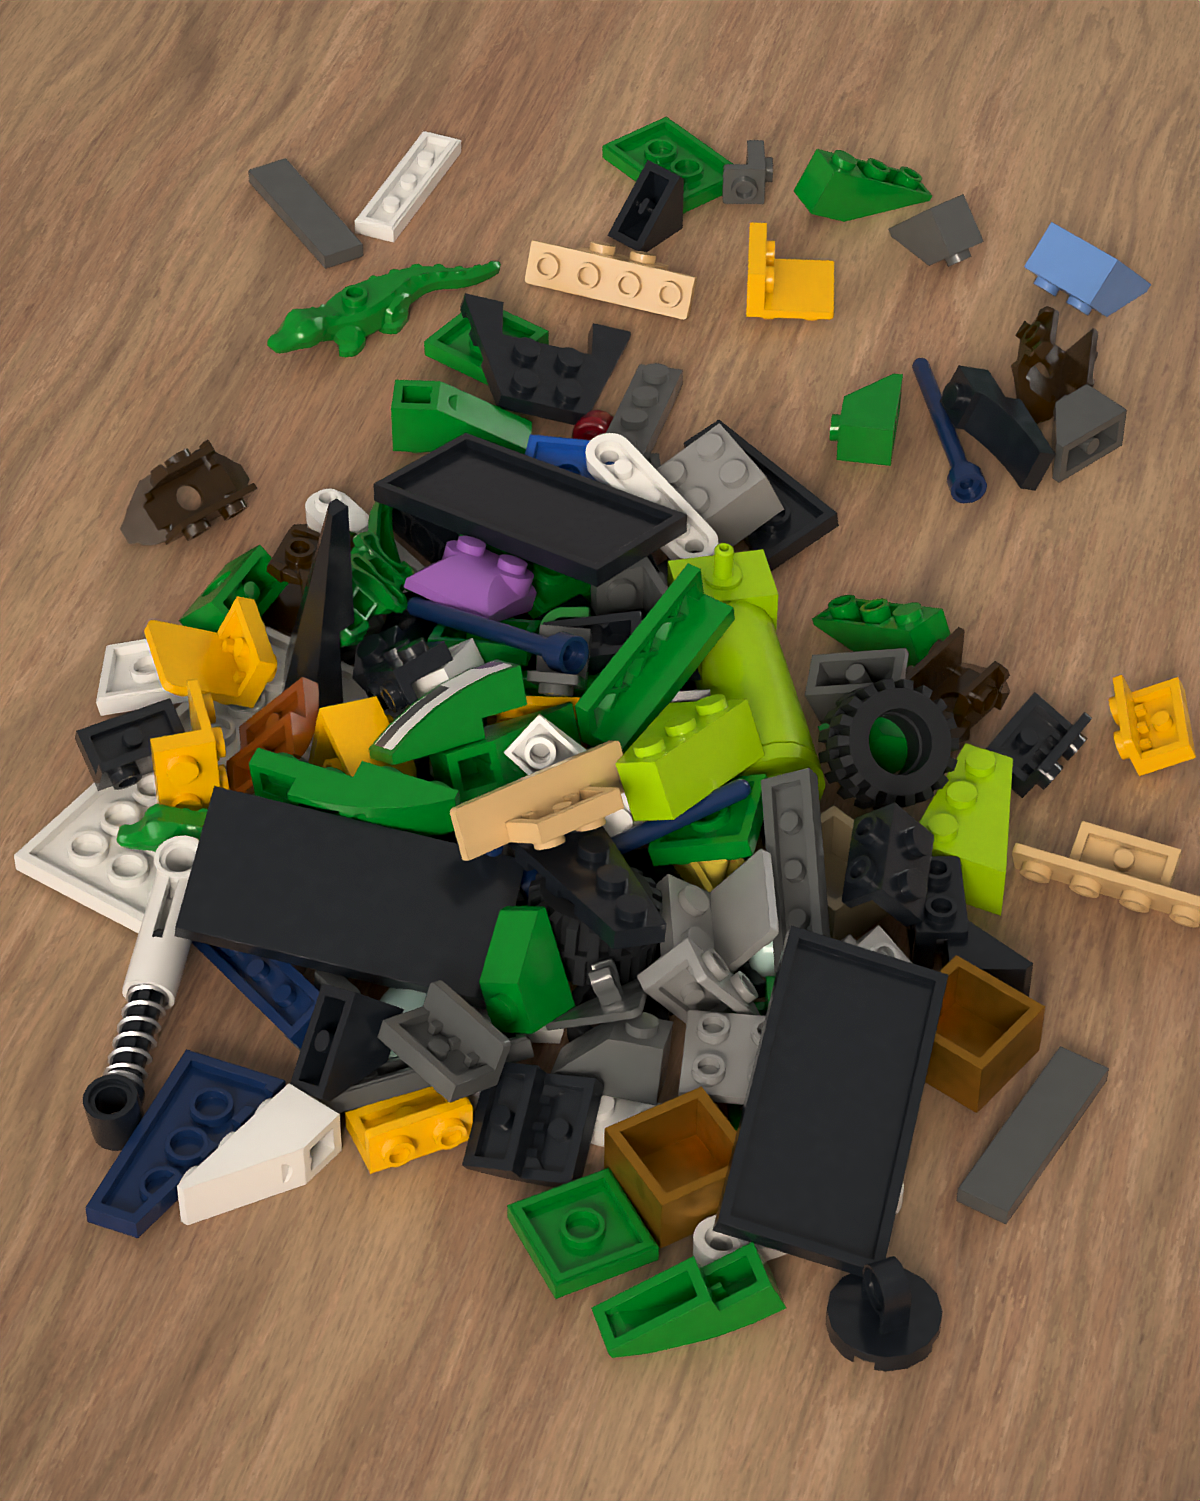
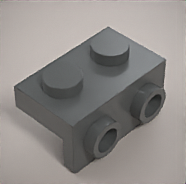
M442 980L430 984L422 1007L383 1020L378 1034V1038L450 1103L496 1086L511 1047L510 1040Z

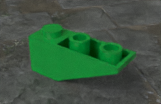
M816 149L794 189V193L811 214L843 222L928 202L932 198V194L921 182V175L913 169L905 166L900 167V169L891 168L873 158H869L867 161L856 159L842 150H835L832 153Z
M395 380L391 405L393 451L412 453L432 452L467 433L525 455L529 436L532 434L531 421L442 381Z
M843 595L831 600L826 610L812 618L814 626L853 652L906 648L909 653L907 667L910 665L916 666L928 655L929 650L936 641H944L951 634L942 608L925 607L917 602L907 604L891 603L883 598L865 600L857 599L854 595Z
M567 702L485 726V739L429 755L435 781L443 782L452 789L459 790L460 802L462 803L528 776L504 754V751L539 714L581 745L573 704Z

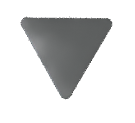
M609 958L593 963L591 965L593 971L588 973L597 997L568 1010L545 1026L550 1031L633 1019L642 1014L648 994L643 991L638 978L621 986L614 960Z

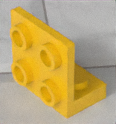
M750 222L746 317H760L763 319L799 318L809 321L833 319L834 262L830 260L774 259L775 241L767 240V223Z

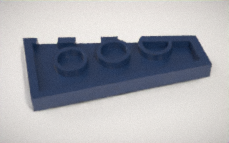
M186 1049L86 1205L87 1222L139 1238L178 1200L177 1185L186 1171L193 1166L200 1165L218 1148L221 1140L227 1134L236 1132L255 1114L263 1101L273 1098L286 1086L285 1080Z

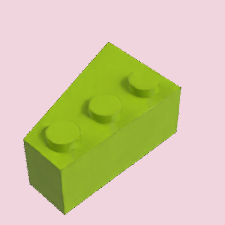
M715 694L694 702L669 703L615 764L634 821L674 820L710 795L713 790L721 787L765 756L748 699L726 700L723 694Z
M965 743L956 758L958 761L955 770L948 772L946 775L949 781L943 789H939L936 792L919 823L934 834L932 856H957L960 858L966 904L1001 916L1007 867L1013 758Z

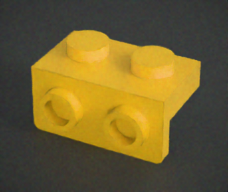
M1123 675L1113 677L1115 696L1110 697L1108 701L1114 721L1120 726V730L1114 731L1113 736L1122 760L1130 758L1138 775L1141 776L1196 758L1185 689L1179 677L1131 692Z
M431 1086L345 1112L346 1128L370 1174L390 1167L402 1166L410 1160L443 1149H452L468 1141L473 1123V1106L468 1097L450 1103Z

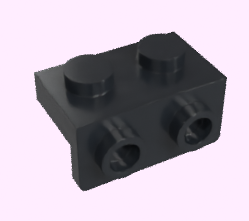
M420 638L411 643L409 639H405L388 647L382 652L385 660L363 672L368 682V685L365 686L366 695L368 698L377 696L385 715L398 717L412 703L418 700L411 684L454 660L444 641L426 642L424 638Z
M1034 692L985 749L1013 758L1011 789L1023 798L1036 784L1044 790L1064 767L1057 760L1062 755L1068 761L1086 742L1088 738L1081 732L1092 720V717L1084 712L1071 724Z
M168 698L77 730L75 740L97 790L100 791L112 786L115 790H121L139 782L142 779V775L154 772L150 739L185 733V730L171 699Z
M896 803L857 817L853 823L842 902L849 908H853L873 900L905 927L923 921L934 834Z

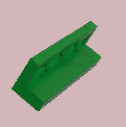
M689 563L685 566L575 704L582 742L596 747L607 741H619L624 754L673 700L734 622L733 607L704 594L700 568Z

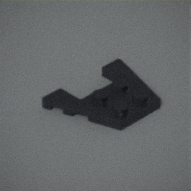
M465 293L460 305V311L463 318H468L471 325L469 335L473 346L479 347L482 354L483 362L481 367L496 406L505 410L575 425L581 417L593 411L609 377H611L621 355H623L627 347L631 332L593 323L588 334L587 354L570 347L561 348L539 343L527 337L517 338L504 335L502 333L504 302Z

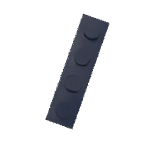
M192 941V944L299 1049L302 1048L319 991L290 963Z

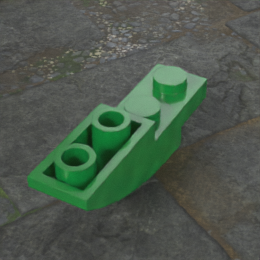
M257 748L249 762L254 792L257 796L423 836H434L454 831L450 810L461 804L459 790L452 789L443 782L426 781L403 774L391 766L380 767L364 761L361 762L355 775L352 777L337 768H323L300 761L288 753H274L261 748Z

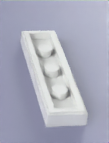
M423 131L356 218L355 233L394 243L460 155L461 140Z

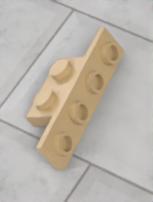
M532 240L525 275V282L528 284L683 320L690 316L697 277L669 271L668 265L655 262V254L631 250L630 256L615 253V245L598 241H591L590 247L577 249L538 240Z
M607 741L451 808L450 816L462 860H472L510 842L530 843L534 845L536 850L549 849L566 841L564 835L574 830L577 832L589 831L605 825L606 816L624 809L621 796L624 793V789L615 764L623 755L620 742Z
M1085 821L1081 822L1069 858L1020 843H1015L1012 851L1014 867L1020 870V874L1029 880L1038 883H1049L1050 879L1069 884V888L1072 891L1085 897L1097 898L1100 894L1119 899V903L1122 906L1136 912L1147 913L1149 909L1170 914V919L1178 924L1193 928L1200 926V896L1171 888L1182 857L1181 849Z

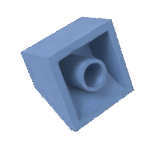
M1053 222L1050 223L1024 266L1037 276L1033 284L1053 296H1056L1059 290L1069 295L1066 303L1087 316L1094 309L1108 317L1146 293L1151 286L1149 282L1118 259Z

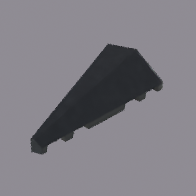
M338 499L330 502L327 508L288 645L282 692H284L301 677L318 683L319 708L343 703L339 632L354 623L348 506Z

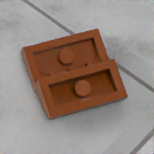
M301 677L239 726L241 750L226 761L229 790L250 795L255 793L249 762L257 748L274 753H288L297 759L304 755L315 732L319 710L318 683Z

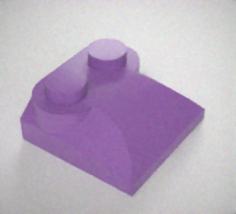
M459 536L458 541H448L442 560L434 562L409 576L404 584V588L436 603L498 622L531 611L537 594L532 585L534 574L527 569L528 564L526 561L512 555L495 554L486 549V543L471 536Z

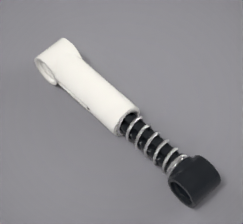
M185 835L167 839L158 846L154 854L156 876L122 988V994L128 1004L122 1008L121 1015L123 1019L117 1024L119 1035L113 1039L112 1046L114 1050L108 1055L109 1066L104 1070L103 1076L89 1084L83 1094V1106L92 1135L96 1143L107 1150L121 1151L144 1116L142 1106L145 1099V1085L143 1080L148 1078L145 1065L152 1062L149 1051L157 1046V1042L153 1037L154 1034L161 1031L158 1020L166 1015L165 1010L170 1009L175 1003L192 940L175 937L174 935L199 840L194 837Z

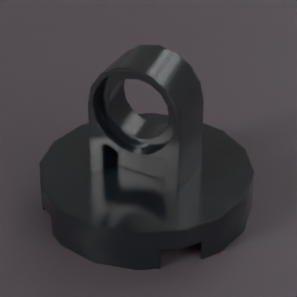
M895 1256L864 1265L862 1277L850 1273L841 1278L830 1292L826 1311V1327L830 1342L844 1358L854 1362V1356L863 1361L874 1362V1370L887 1372L908 1369L928 1357L932 1352V1344L940 1334L943 1311L938 1295L931 1286L920 1276L904 1269L900 1261Z

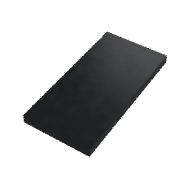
M467 433L373 484L374 501L461 535L477 538L487 545L595 587L602 585L687 532V514Z
M214 786L176 922L174 936L395 989H411L427 994L432 982L442 980L469 1005L487 1010L479 984L499 911L506 906H516L524 868L515 861V857L502 854L497 857H489L483 854L466 861L462 860L459 845L456 843Z
M792 925L790 926L785 936L712 1231L744 1241L754 1242L757 1245L861 1277L864 1265L886 1258L948 974Z

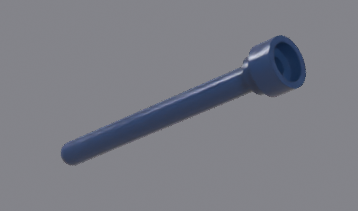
M917 358L912 364V369L951 467L947 476L948 488L955 501L963 504L973 503L985 494L987 489L986 480L980 467L967 460L954 424L939 402L942 394L928 360Z
M413 597L407 602V611L412 616L542 656L547 666L555 672L576 675L586 665L589 649L586 640L581 636L562 631L546 637L420 597Z
M744 779L734 780L713 790L710 795L674 820L645 821L611 837L620 853L624 855L747 798L750 795L751 786ZM524 869L520 891L527 905L530 883L536 879V874L539 873L536 869L528 872Z

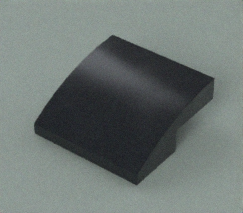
M505 1062L498 1084L480 1091L462 1166L466 1169L501 1178L553 1188L582 1178L604 1085L596 1078L551 1074L543 1071L538 1065Z

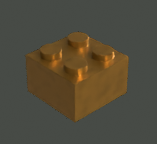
M956 955L939 971L948 974V980L925 1083L973 1112L978 1113L1040 1050L1045 1006Z
M702 1086L604 1129V1169L610 1168L660 1249L694 1234L695 1228L701 1221L717 1214L737 1131Z

